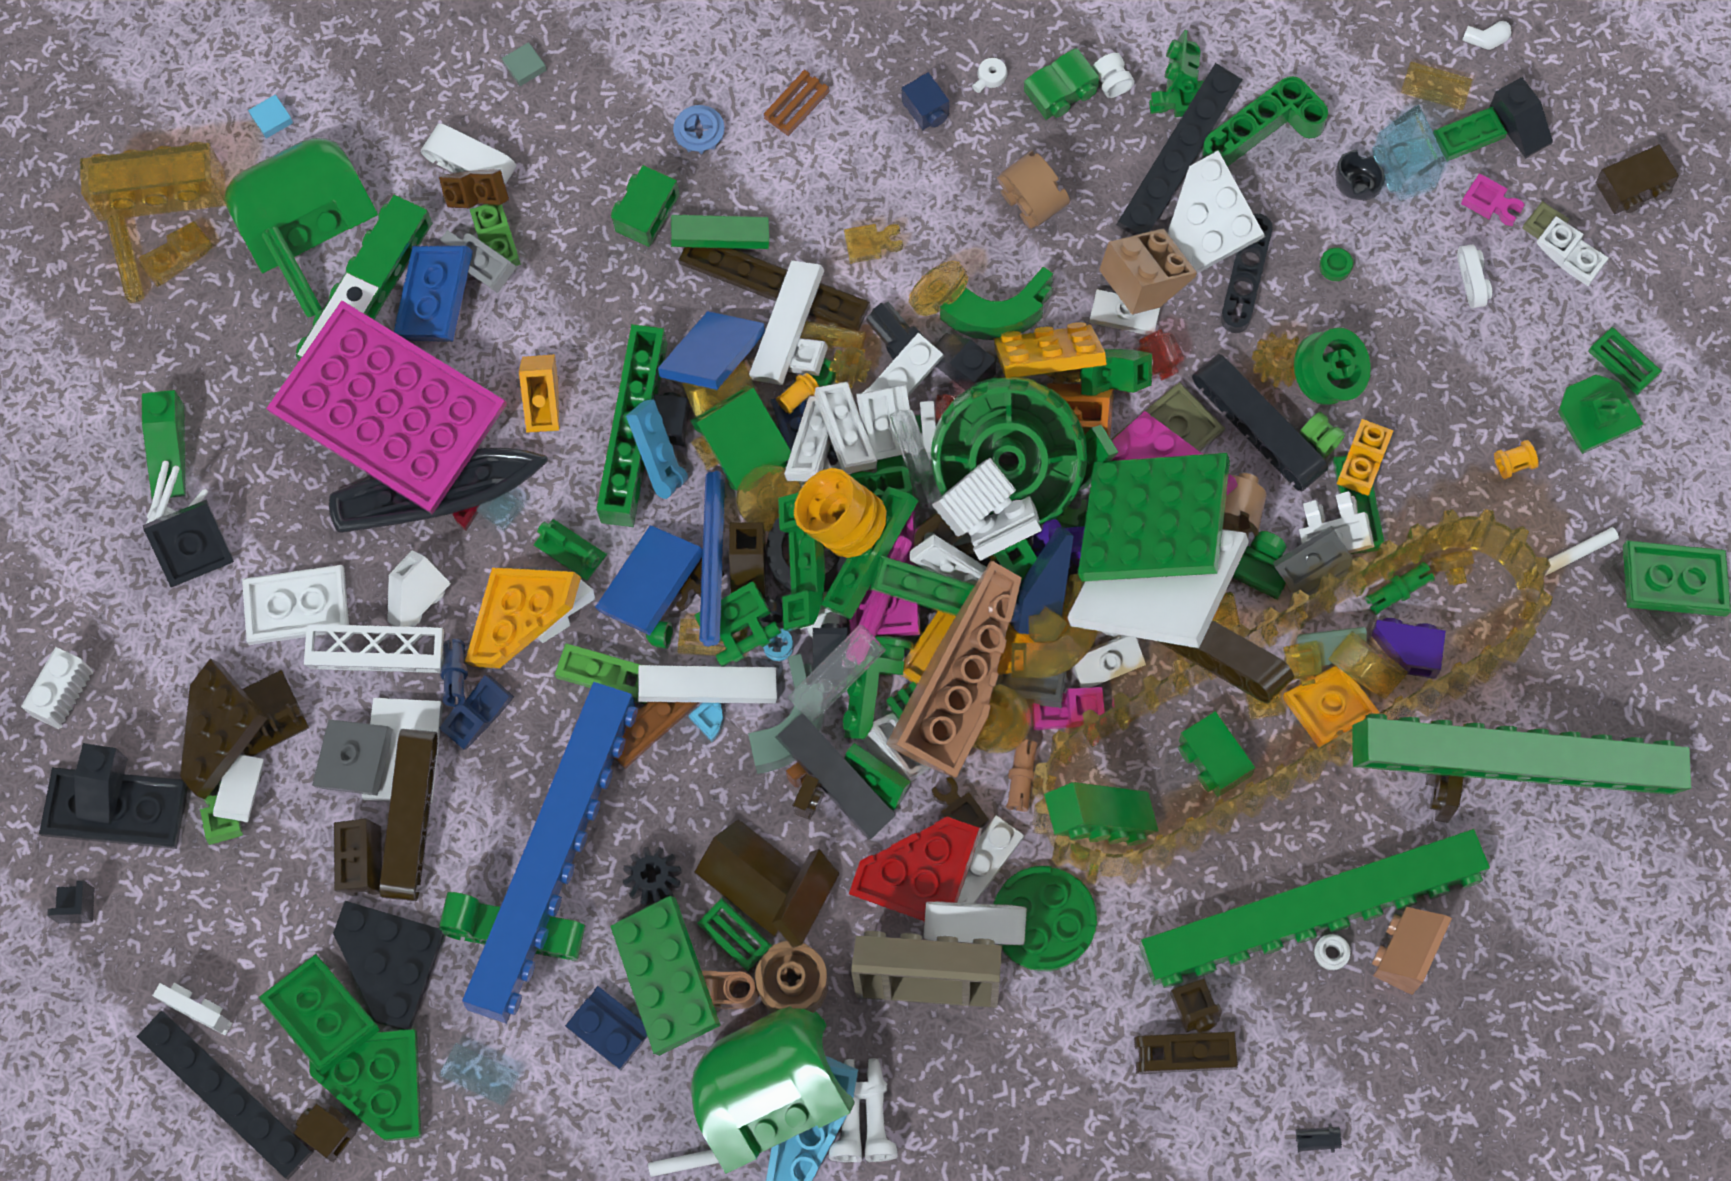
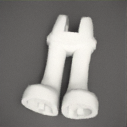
M847 1059L844 1061V1064L855 1068V1059ZM868 1059V1082H856L853 1098L855 1104L851 1113L846 1116L842 1124L841 1139L833 1143L829 1149V1159L832 1161H862L859 1100L866 1099V1161L882 1162L898 1157L897 1146L886 1138L884 1128L883 1101L884 1093L887 1091V1083L883 1080L879 1059Z

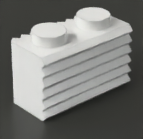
M991 458L979 464L932 505L941 515L942 519L946 521V524L954 531L955 535L960 536L968 532L972 536L987 524L983 518L992 510L995 514H998L1012 503L1009 496L1016 489Z
M55 647L21 707L32 717L57 729L62 728V723L66 722L65 717L69 716L68 711L73 710L72 705L76 704L75 699L80 698L78 693L83 692L82 687L86 686L85 681L90 680L89 675L93 674L92 669L81 658Z

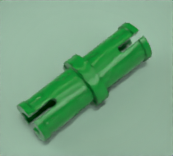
M1421 562L1420 565L1402 576L1395 575L1390 578V583L1365 596L1367 604H1374L1370 608L1375 615H1378L1381 611L1399 600L1406 601L1410 598L1412 592L1434 581L1433 572L1428 574L1427 571L1431 570L1425 562Z

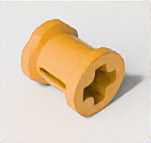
M1529 440L1522 441L1520 446L1510 450H1498L1494 453L1495 464L1504 479L1510 478L1512 473L1526 468L1530 470L1538 468V457Z

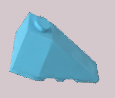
M826 1056L836 1080L854 1098L858 1069ZM846 1116L821 1128L815 1126L772 1147L766 1181H812Z

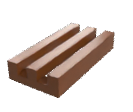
M804 69L765 111L764 119L789 137L829 93V87L826 84H820L819 79L815 76L812 78L810 73ZM805 83H807V85L798 93V95L775 118L774 116L786 105V103L798 92V90ZM813 89H816L817 92L786 125L783 124Z

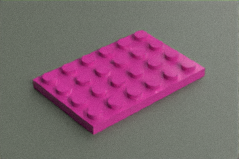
M341 300L266 409L274 416L433 514L503 412L507 403L499 396Z

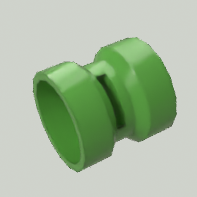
M1321 411L1316 413L1299 433L1308 443H1312L1315 446V450L1322 458H1326L1346 436V433L1339 427H1333L1329 423V418Z

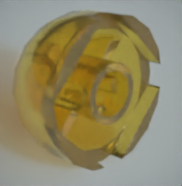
M999 684L993 687L989 705H991L989 715L973 745L974 748L991 754L1013 751L1024 742L1031 728L1032 714L1027 701L1016 690Z

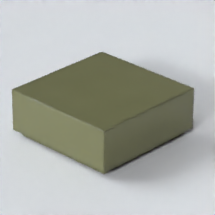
M1542 201L1524 223L1522 229L1539 239L1555 217L1568 223L1569 218Z

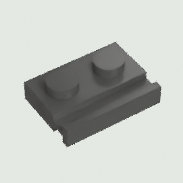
M1332 526L1273 562L1276 570L1300 604L1305 603L1359 569L1358 564Z

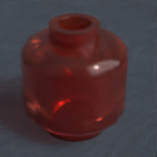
M1162 329L1138 340L1140 346L1137 347L1136 351L1152 353V378L1159 376L1161 381L1179 373L1177 366L1184 361V355L1172 333H1163Z

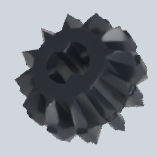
M644 847L643 853L645 857L641 859L637 854L633 853L630 857L635 866L624 865L623 868L624 872L630 875L623 879L624 887L631 888L629 892L630 898L636 899L641 896V904L647 906L651 897H653L655 903L661 901L660 896L663 894L666 897H674L669 887L681 888L682 885L681 881L675 878L682 874L680 866H673L676 861L675 856L670 854L664 857V850L661 847L656 849L654 856L651 855L649 847ZM655 870L657 873L656 882L650 883L648 880V871Z

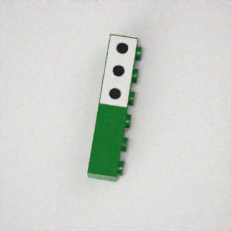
M393 195L389 203H385L382 206L377 223L372 230L370 229L366 232L361 249L356 256L349 260L346 266L344 277L340 283H336L331 289L329 301L325 308L317 312L309 334L298 343L295 355L298 361H300L341 300L375 320L407 267L412 247L421 244L433 224L427 209L396 195Z

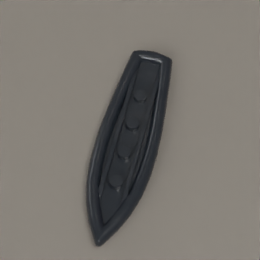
M478 448L433 514L372 477L332 492L329 496L330 518L336 531L344 533L409 523L456 513L494 500L515 489L548 462V457L521 449Z

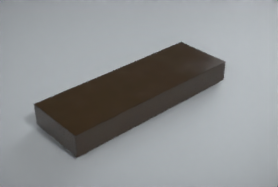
M820 849L809 853L772 921V924L793 948L803 944L840 874Z

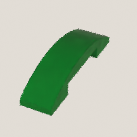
M799 492L778 498L780 531L789 533L791 595L782 597L783 626L785 631L815 624L824 591L825 558L823 544L805 533L797 525L794 517L795 501Z

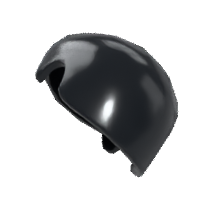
M1351 150L1342 154L1337 163L1335 171L1336 186L1344 196L1354 200L1366 201L1380 194L1385 183L1384 169L1375 162L1374 156L1364 158L1359 156L1358 150Z

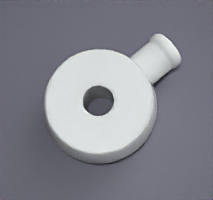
M988 58L982 61L977 71L979 80L972 85V88L977 93H980L985 86L989 88L1001 86L1008 74L1005 64L997 58Z

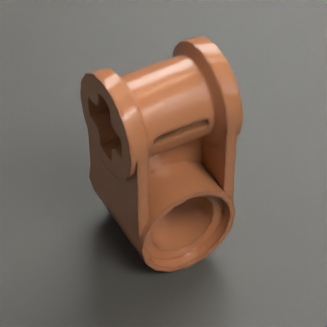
M702 971L716 1011L721 1009L750 1008L758 1000L759 992L756 983L746 972ZM748 983L750 991L747 996L740 999L733 997V989L737 984Z

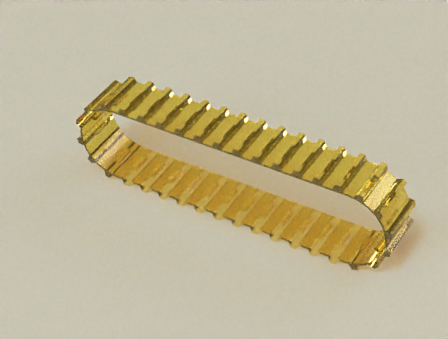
M1453 509L1444 511L1439 523L1429 529H1426L1419 523L1411 526L1404 543L1399 546L1390 540L1383 542L1375 559L1371 562H1367L1360 556L1353 559L1346 576L1341 579L1336 578L1331 573L1323 576L1317 592L1309 596L1301 590L1293 593L1288 609L1279 613L1272 607L1265 609L1258 626L1249 630L1244 625L1239 624L1232 631L1261 648L1267 644L1271 647L1276 644L1277 639L1295 628L1298 630L1303 629L1311 619L1325 611L1327 614L1331 613L1339 603L1353 595L1356 597L1361 596L1367 587L1383 578L1385 581L1389 580L1394 572L1411 562L1414 565L1417 564L1426 554L1438 549L1445 550L1453 547L1473 549L1484 553L1502 564L1516 581L1524 604L1519 614V618L1524 619L1522 629L1519 630L1514 627L1503 642L1494 647H1491L1490 644L1487 645L1479 656L1465 664H1462L1461 661L1454 664L1451 671L1434 682L1431 678L1428 679L1420 690L1406 698H1403L1402 695L1395 698L1392 706L1378 713L1387 715V720L1413 717L1416 711H1420L1428 717L1436 712L1446 694L1458 700L1465 695L1475 677L1487 683L1494 678L1504 660L1516 663L1521 658L1536 635V628L1552 605L1553 596L1544 591L1543 579L1551 565L1548 558L1536 557L1533 549L1526 542L1529 531L1524 526L1512 530L1505 524L1496 522L1493 510L1484 509L1479 517H1459ZM1179 658L1173 662L1170 676L1159 681L1152 675L1147 676L1143 679L1141 691L1137 695L1129 698L1122 692H1119L1113 696L1109 711L1098 715L1089 709L1083 713L1079 728L1070 734L1058 730L1052 736L1049 761L1036 764L1032 794L1040 799L1034 807V832L1047 835L1050 844L1053 846V863L1058 867L1070 863L1075 868L1085 871L1087 883L1095 885L1101 876H1121L1128 885L1136 883L1139 871L1152 864H1155L1162 870L1168 868L1171 865L1175 851L1184 846L1192 853L1199 850L1205 833L1212 829L1222 836L1230 832L1234 819L1238 814L1243 812L1250 818L1256 817L1260 814L1263 804L1269 796L1273 795L1281 802L1287 799L1297 780L1302 778L1309 784L1318 781L1326 763L1332 761L1339 767L1347 764L1353 753L1352 729L1345 733L1343 730L1336 732L1333 740L1316 750L1310 747L1302 758L1286 767L1283 764L1279 765L1271 776L1255 785L1253 781L1246 784L1243 792L1226 802L1220 799L1212 810L1196 819L1192 816L1187 818L1184 826L1165 837L1161 833L1155 837L1153 844L1135 852L1133 849H1130L1122 854L1102 853V850L1095 849L1094 851L1081 846L1076 841L1070 840L1069 836L1054 835L1044 794L1055 789L1057 777L1053 775L1063 763L1067 766L1072 761V756L1090 745L1092 748L1099 745V740L1120 728L1124 731L1129 727V723L1146 713L1151 712L1154 714L1158 711L1160 705L1178 695L1181 697L1187 695L1190 688L1208 678L1210 680L1217 678L1216 675L1195 663L1190 664L1184 659Z

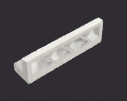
M307 624L304 665L310 669L440 673L441 667L444 665V629L431 627ZM315 633H329L337 641L326 652L314 651ZM335 633L346 634L343 637L339 638ZM354 634H363L371 642L360 653L351 652L344 644ZM369 634L380 635L373 640V638ZM388 635H397L405 643L394 654L385 653L378 645ZM403 635L414 636L407 641ZM422 636H435L434 655L419 654L412 645ZM342 647L346 652L335 651ZM376 648L380 653H369V652H370L372 649ZM409 648L414 654L403 653Z

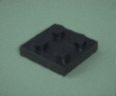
M207 499L143 525V530L171 588L234 562V558Z

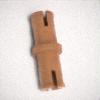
M1017 739L1015 741L1013 768L1008 772V778L1011 779L1006 808L1009 810H1013L1014 807H1016V811L1027 812L1029 810L1031 782H1034L1036 779V773L1033 772L1038 743L1035 741H1030V744H1028V739Z

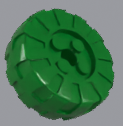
M1015 376L984 380L959 394L943 412L936 426L931 446V464L934 479L943 496L979 464L991 458L1016 489L1009 496L1011 501L1023 500L1030 496L1036 507L1039 525L1041 526L1045 521L1056 519L1062 514L1076 497L1081 487L1087 466V445L1084 431L1078 417L1068 402L1054 390L1037 383L1035 380ZM1009 451L1015 453L1019 460L1014 464H1004L999 460V457L1004 452ZM992 510L988 515L994 514V511Z

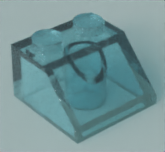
M1420 105L1412 107L1381 130L1372 148L1375 161L1379 165H1383L1386 171L1385 181L1391 193L1395 192L1399 201L1436 189L1446 159Z

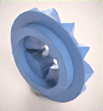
M704 105L691 106L684 109L675 119L673 126L674 136L678 145L684 147L688 153L690 151H698L700 154H703L705 150H714L719 141H723L724 121L721 115L711 107ZM697 120H700L703 129H708L703 131V136L698 139L695 132H690L696 129Z

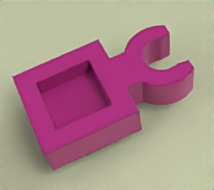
M1480 173L1461 202L1462 205L1487 219H1490L1493 213L1499 215L1501 222L1507 226H1513L1516 217L1509 214L1508 210L1513 209L1521 213L1525 206L1519 199L1505 198L1504 196L1508 189Z

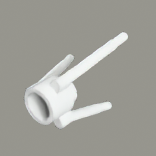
M163 461L152 505L147 514L148 520L146 524L176 512L167 507L180 468L178 466L173 467L163 492L169 467L168 461ZM203 489L189 506L201 502L208 494V491Z

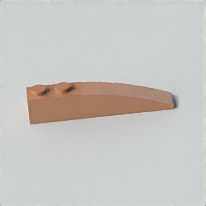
M990 561L931 658L886 743L887 746L918 763L957 778L989 715L991 706L989 702L993 687L996 686L998 678L997 669L1001 653H1004L1007 641L1005 636L1008 624L1012 620L1021 577L994 561Z

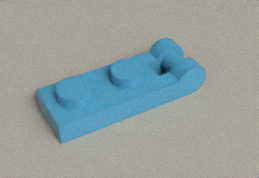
M646 400L628 413L626 417L654 491L659 497L667 499L676 491V488L681 487L688 480V474L684 468L678 465L673 446L669 441L655 401Z

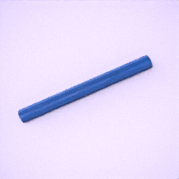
M719 470L708 472L705 476L699 640L706 647L717 645L720 641L725 476Z

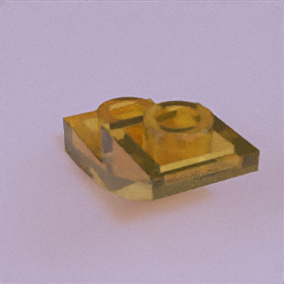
M195 221L166 235L167 243L139 257L141 267L157 287L195 263L212 248V243Z
M1353 631L1328 659L1348 676L1384 699L1391 694L1408 674L1405 669L1383 651L1378 653Z

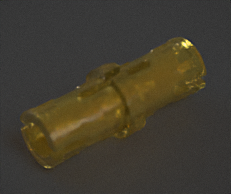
M806 321L800 338L825 341L829 349H833V346L862 353L866 332L838 327V323L833 322L830 325Z

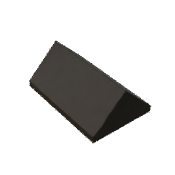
M738 819L713 837L694 873L776 937L779 931L772 924V921L801 868Z

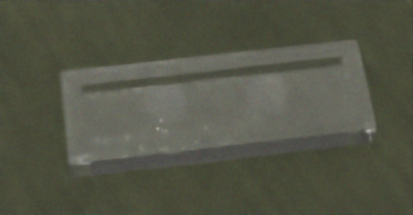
M913 410L893 412L890 414V419L906 467L909 469L910 479L917 500H919V506L921 509L934 510L935 508H933L932 504L941 497V494L934 479L933 470Z
M860 624L788 698L810 722H815L886 649L864 625Z

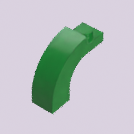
M1042 267L1019 294L1004 301L983 299L960 284L940 306V320L963 335L981 340H994V338L1001 337V334L1010 331L1023 333L1043 318V304L1054 291L1052 287L1053 273Z

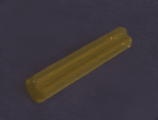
M122 214L109 216L106 222L125 298L129 303L140 302L144 299V292L126 220Z

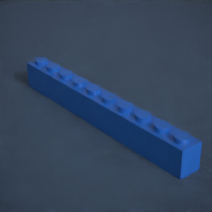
M593 682L462 999L468 1011L507 1024L511 1014L516 1015L522 1001V995L519 994L524 981H530L535 969L533 958L537 948L542 949L548 937L547 923L550 916L555 917L559 911L562 897L559 894L563 884L568 885L571 881L575 865L572 864L576 852L581 853L586 844L588 833L585 832L589 820L594 821L600 808L598 797L602 788L607 789L611 782L613 770L610 768L614 758H620L625 746L623 735L627 726L632 727L636 720L638 708L635 707L632 694Z

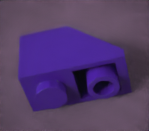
M1384 618L1382 621L1376 620L1372 629V637L1401 674L1432 679L1437 678L1442 667L1445 630H1439L1435 625L1428 623H1419L1416 626L1407 625L1396 618Z

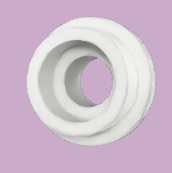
M1335 934L1325 935L1319 939L1315 946V959L1320 966L1327 970L1341 969L1350 958L1349 944L1341 936ZM1326 948H1336L1338 950V957L1335 959L1329 958L1326 955Z

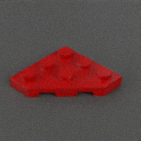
M945 817L935 822L934 825L892 844L891 847L860 860L849 895L925 922L926 902L958 903L982 828L950 817Z

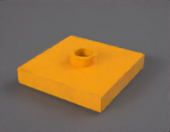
M1342 662L1283 694V700L1321 752L1352 735V725L1364 720L1366 715L1381 714Z

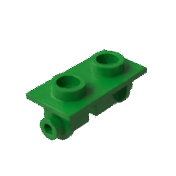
M1186 29L1178 40H1172L1166 53V57L1169 58V64L1164 77L1167 79L1166 93L1168 94L1174 86L1186 93L1193 92L1198 86L1199 70L1197 69L1200 63L1201 49L1197 43L1187 40L1188 30Z
M552 519L549 524L545 521L541 523L537 530L540 536L533 544V546L586 581L590 579L607 556L605 552L555 519Z

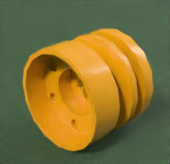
M829 468L816 473L800 489L795 501L794 517L797 525L809 536L821 542L826 548L841 557L851 558L859 556L872 548L880 538L886 524L887 511L883 501L841 469Z

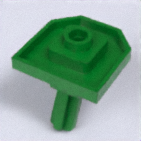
M1597 374L1566 387L1558 409L1560 417L1582 454L1636 431L1644 425L1618 381Z

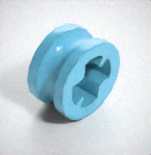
M780 628L782 633L771 639L772 643L775 642L776 637H781L783 643L788 642L787 645L781 647V652H774V647L769 648V644L763 647L766 656L773 661H783L793 652L792 636L782 628Z

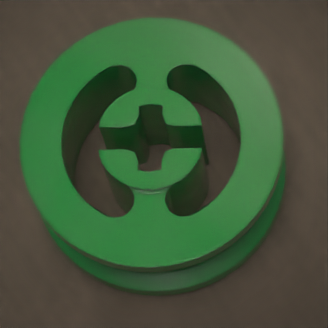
M1337 327L1324 332L1310 334L1301 341L1294 357V372L1300 389L1311 401L1321 405H1331L1340 401L1355 399L1363 393L1369 382L1371 364L1368 351L1362 340L1352 331ZM1327 346L1334 350L1333 352L1324 354V350ZM1340 380V384L1336 387L1331 381Z

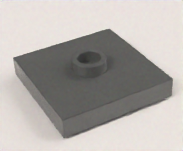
M328 719L312 786L320 789L378 796L393 729L382 725Z

